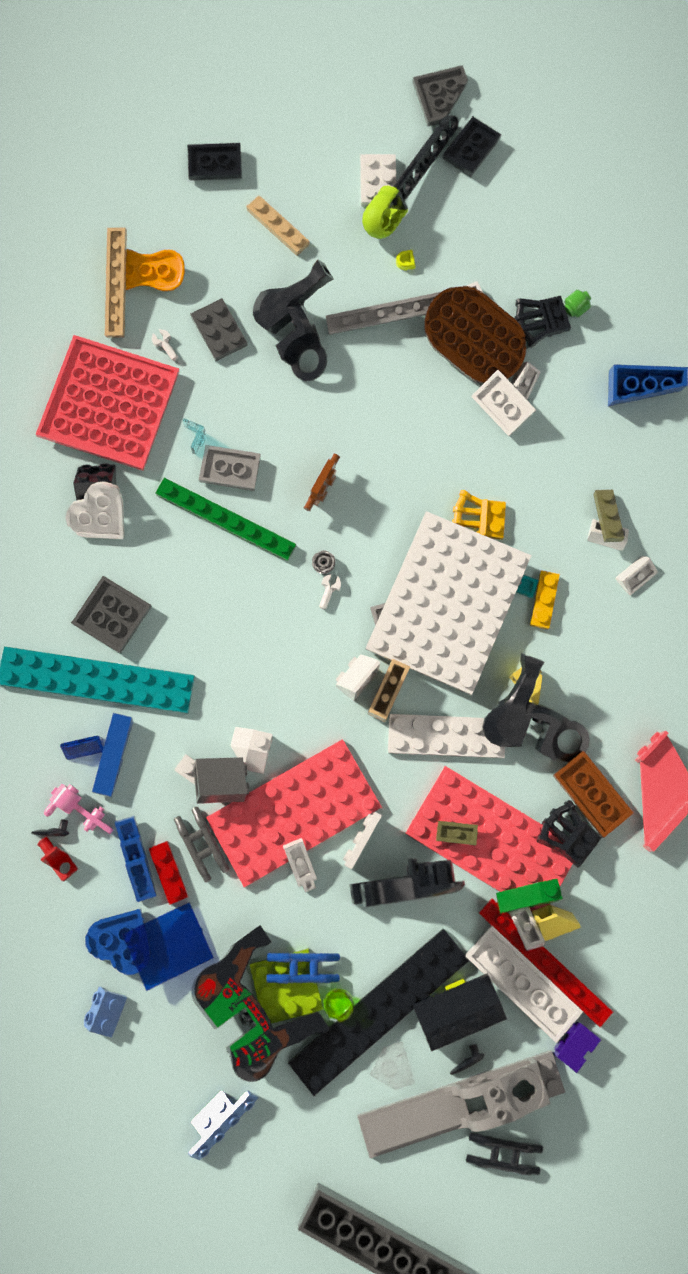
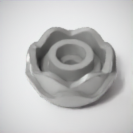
M322 550L314 554L312 566L318 573L327 574L335 567V557L328 551Z

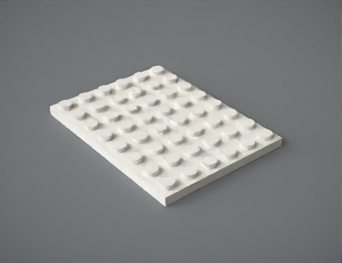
M426 511L365 650L391 661L395 659L410 666V669L472 695L532 555Z

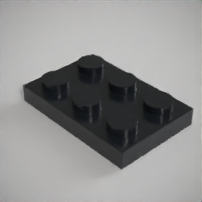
M472 116L444 152L443 159L472 177L501 139L502 134Z
M240 143L187 145L189 181L242 179Z

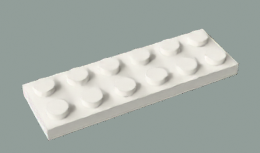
M389 714L388 753L505 758V747L490 743L484 736L482 728L484 718Z
M490 926L467 952L466 957L483 974L488 973L491 981L554 1042L557 1043L583 1013L493 926Z

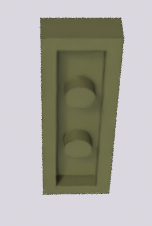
M613 489L595 490L593 496L604 542H622L624 533Z

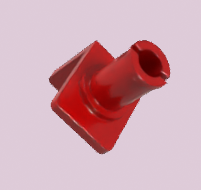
M48 837L38 842V847L45 854L41 861L52 867L61 881H66L78 870V867L67 852L57 846L54 847ZM69 863L70 870L65 874L61 873L60 868L62 864Z

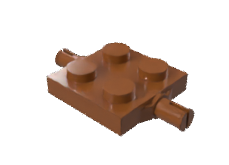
M334 453L331 460H327L310 491L308 501L303 507L306 511L310 512L313 505L318 506L320 501L323 502L328 493L326 492L328 486L334 484L337 471L335 468L340 459L338 454Z

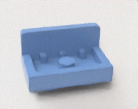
M99 986L92 997L90 1011L85 1015L84 1027L89 1032L112 1038L127 997L107 991Z

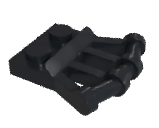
M561 295L543 300L516 299L515 306L517 309L514 319L522 327L529 348L534 347L547 336L552 337V335L570 331L571 326ZM524 307L539 308V310L523 313ZM537 317L542 318L540 322L525 324V320ZM545 328V331L534 338L529 333V331Z
M568 800L564 802V805L556 809L553 808L549 813L550 816L542 821L543 826L541 834L537 837V842L559 851L579 868L602 837L591 829L587 822L581 820L575 810L574 803ZM568 812L575 826L565 819L562 814ZM555 821L571 833L569 837L554 825ZM549 832H551L563 844L550 840L548 838Z

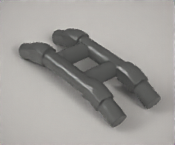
M194 807L191 811L200 828L199 830L189 835L181 816L175 817L174 822L198 872L206 883L212 878L202 859L213 854L222 873L229 871V867L199 807ZM204 836L209 847L198 852L193 842Z

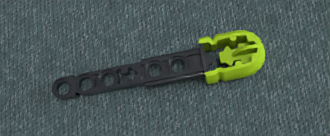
M446 115L441 120L440 126L433 131L393 187L389 185L383 186L379 190L378 195L367 206L363 213L362 224L369 236L377 239L386 238L398 227L402 218L408 212L405 204L406 199L446 146L450 137L456 132L458 118L455 115Z

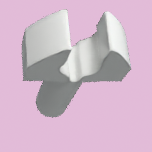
M159 329L160 334L163 336V341L157 339L153 333L152 342L156 348L159 346L163 347L173 361L177 360L178 355L168 343L171 339L168 331Z
M332 574L323 578L321 585L325 586V592L319 605L321 609L327 608L332 592L340 590L341 581L339 576H337L336 583L331 587L329 581Z

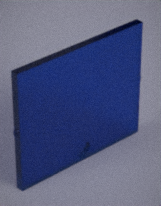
M190 902L122 934L132 956L133 964L137 968L146 991L214 958L203 934V928L200 927Z

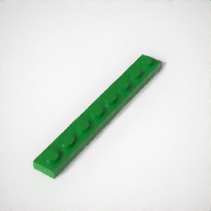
M163 478L155 492L156 496L287 562L297 546L292 541L166 478Z

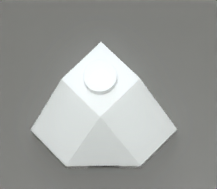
M235 727L231 747L237 757H243V762L247 765L248 771L264 774L273 735L254 729Z

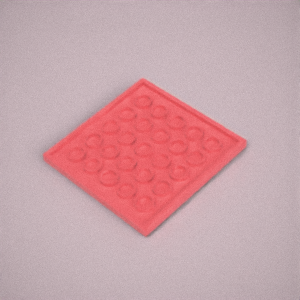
M73 335L38 426L36 436L144 471L180 372L179 368Z

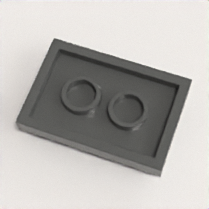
M223 298L190 313L215 362L248 346Z

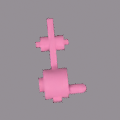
M61 784L59 788H54L51 792L53 795L50 799L51 803L44 811L45 816H51L57 807L68 814L75 809L87 818L83 823L86 826L84 828L85 831H93L96 826H99L107 833H112L114 829L102 821V818L105 816L103 813L104 808L101 806L99 809L94 808L90 813L78 804L82 797L77 794L79 790L69 784L67 787Z

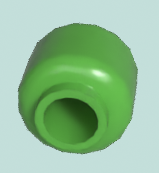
M575 290L564 300L567 314L570 317H580L591 307V296L586 291Z

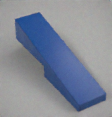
M113 713L92 793L112 797L123 763V754L133 726L132 717Z

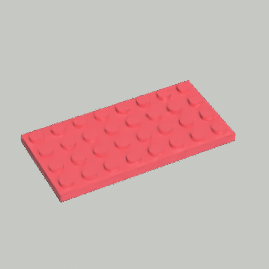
M342 739L249 792L244 802H232L209 815L206 819L243 887H246L289 862L283 845L302 838L308 851L365 818L368 814L382 808Z
M444 766L405 832L406 835L445 859L451 860L452 863L499 892L557 878L561 886L573 864L559 851L537 842V837L541 834L542 824ZM437 821L478 825L476 845L436 841ZM549 832L548 838L550 840L563 844L558 838H556L551 832ZM550 904L530 907V910L534 911Z

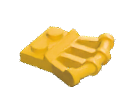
M461 490L459 493L460 497L453 507L454 519H452V522L463 527L479 528L477 533L491 539L503 540L506 502L488 499L481 500L469 492ZM467 500L480 506V509L464 508L463 506ZM462 514L480 516V521L462 520Z

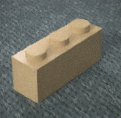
M392 659L368 711V715L386 722L410 666Z

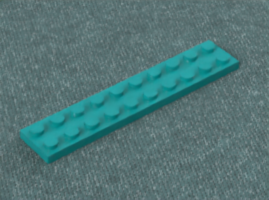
M5 646L0 663L1 686L186 714L189 713L195 675Z

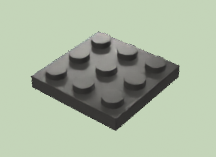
M102 576L71 624L121 654L152 605L105 576Z

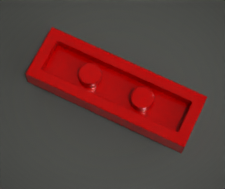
M165 841L148 848L169 905L188 898L189 895L169 842Z

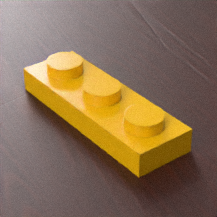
M540 571L530 626L546 630L550 628L560 574Z

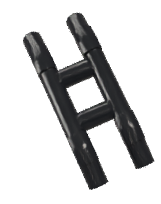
M470 1132L469 1141L490 1146L491 1154L490 1159L467 1154L466 1163L487 1169L519 1173L521 1175H540L541 1170L539 1166L519 1164L520 1151L524 1153H542V1145L493 1138ZM500 1148L512 1150L510 1163L498 1161Z

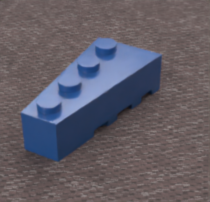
M614 364L609 370L608 407L681 392L688 385V367Z

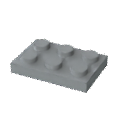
M205 445L199 482L255 491L261 454Z

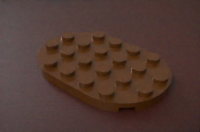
M469 286L450 287L440 292L430 303L424 322L426 337L432 348L465 376L475 382L484 384L497 370L507 379L519 370L525 359L527 349L524 331L517 320L487 295Z

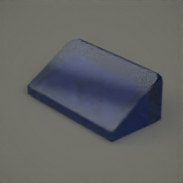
M97 735L61 743L60 747L65 758L71 760L102 753L104 742L103 738Z

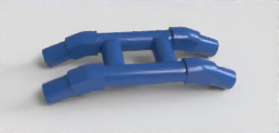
M268 953V962H290V974H267V983L339 982V974H318V962L339 961L340 955L339 953ZM298 962H310V974H298Z

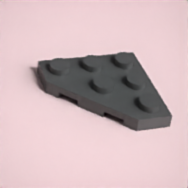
M463 65L413 77V85L427 126L439 124L446 115H449L465 89L468 79Z

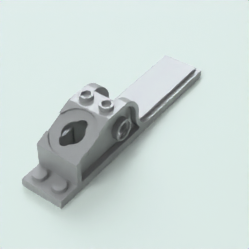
M550 1050L358 1114L357 1117L369 1158H373L461 1128H470L474 1132L496 1128L516 1121L537 1109L549 1105V1098L566 1092L553 1053ZM521 1080H526L535 1087V1091L527 1093V1096L521 1098L514 1097L512 1094L513 1088ZM483 1095L487 1109L469 1113L465 1099Z

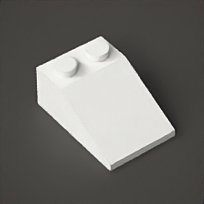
M360 655L358 658L354 657L348 664L350 668L347 672L344 673L342 671L336 678V687L351 700L355 701L378 673L381 662L364 655Z

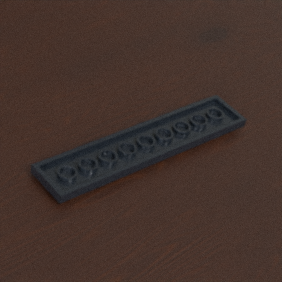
M442 928L332 1023L327 1032L321 1033L295 1055L288 1064L311 1094L315 1096L414 1010V1004L429 997L470 960L444 928Z

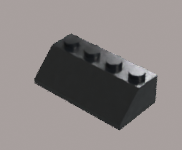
M488 973L413 1005L431 1052L507 1020L501 1001Z

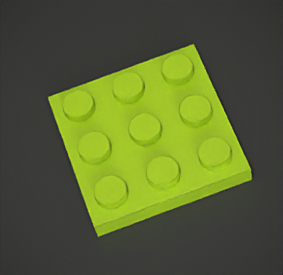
M307 948L292 953H309V949ZM266 959L249 964L258 1002L266 1012L271 1024L323 1010L317 983H267V974H290V962H268ZM298 962V974H310V962Z

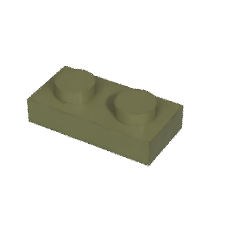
M437 821L436 841L476 845L478 825Z

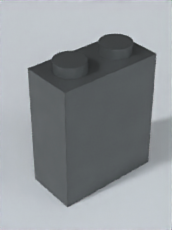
M243 757L195 760L193 772L197 804L244 802L246 795L249 794L250 787L245 779V776H247V765L244 764Z

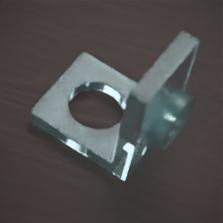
M184 418V427L197 432L191 444V451L193 454H196L199 447H202L205 443V428Z

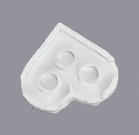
M97 482L90 485L84 495V499L74 501L67 510V526H70L77 533L76 535L82 537L124 539L123 498L119 487L107 482Z

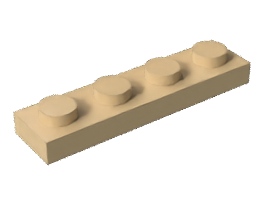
M260 195L246 206L247 211L296 256L310 245L309 240Z

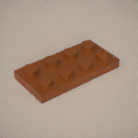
M584 751L552 775L602 838H605L634 814Z

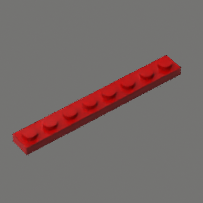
M493 898L478 912L601 1028L613 1013L607 1005L544 946L526 950L510 914L507 912L500 913L498 903Z

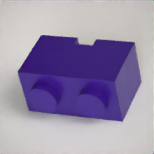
M577 1021L566 1031L567 1036L564 1040H560L554 1047L555 1052L553 1053L575 1073H578L586 1062L584 1058L588 1051L592 1053L601 1041L599 1037Z

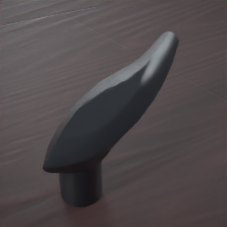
M61 819L59 828L35 830L31 834L53 837L67 836L69 831H66L69 821Z
M477 1044L469 1046L472 1057L465 1059L450 1071L451 1075L464 1071L484 1058L485 1055L483 1053L480 1054Z

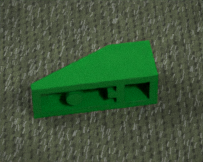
M558 878L496 893L500 913L555 903L563 899Z

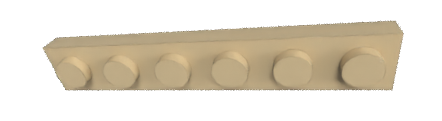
M107 228L105 336L107 338H125L126 228Z

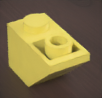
M547 905L532 911V915L545 941L581 928L573 913L556 906Z

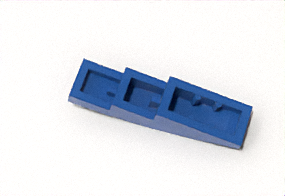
M135 816L115 821L120 839V847L126 862L125 867L136 901L140 902L156 897L152 874Z

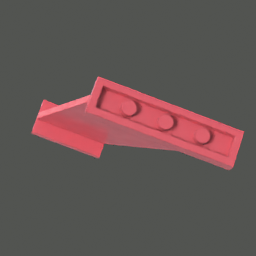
M667 731L656 732L650 738L651 743L647 747L643 746L637 752L639 756L635 759L637 763L640 762L645 841L643 847L648 852L655 851L688 815V771L667 736L669 734Z

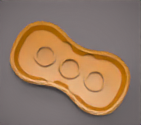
M127 249L126 290L138 286H150L161 291H172L181 285L185 274V264L183 257L178 252L162 250L153 254H141Z

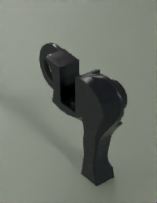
M318 259L307 277L285 288L261 291L253 305V317L265 330L276 334L290 322L296 327L293 332L275 346L281 360L290 365L296 377L303 381H313L319 378L327 366L326 351L321 345L315 324L304 307L305 300L328 282L334 280L325 263ZM314 350L318 355L319 363L314 371L305 373L299 365L300 357L305 351Z
M521 653V674L510 694L498 702L499 705L484 718L482 726L484 736L490 743L500 747H521L532 718V721L543 724L535 747L539 753L554 760L558 758L565 762L571 761L582 751L586 753L589 748L590 738L588 731L582 724L570 721L565 716L546 706L529 702L536 680L545 662ZM568 729L577 731L581 738L580 746L571 753L561 751L557 743L559 735Z

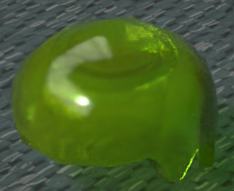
M334 988L326 994L324 1010L328 1017L336 1019L338 1022H343L350 1018L354 1011V1000L347 990Z

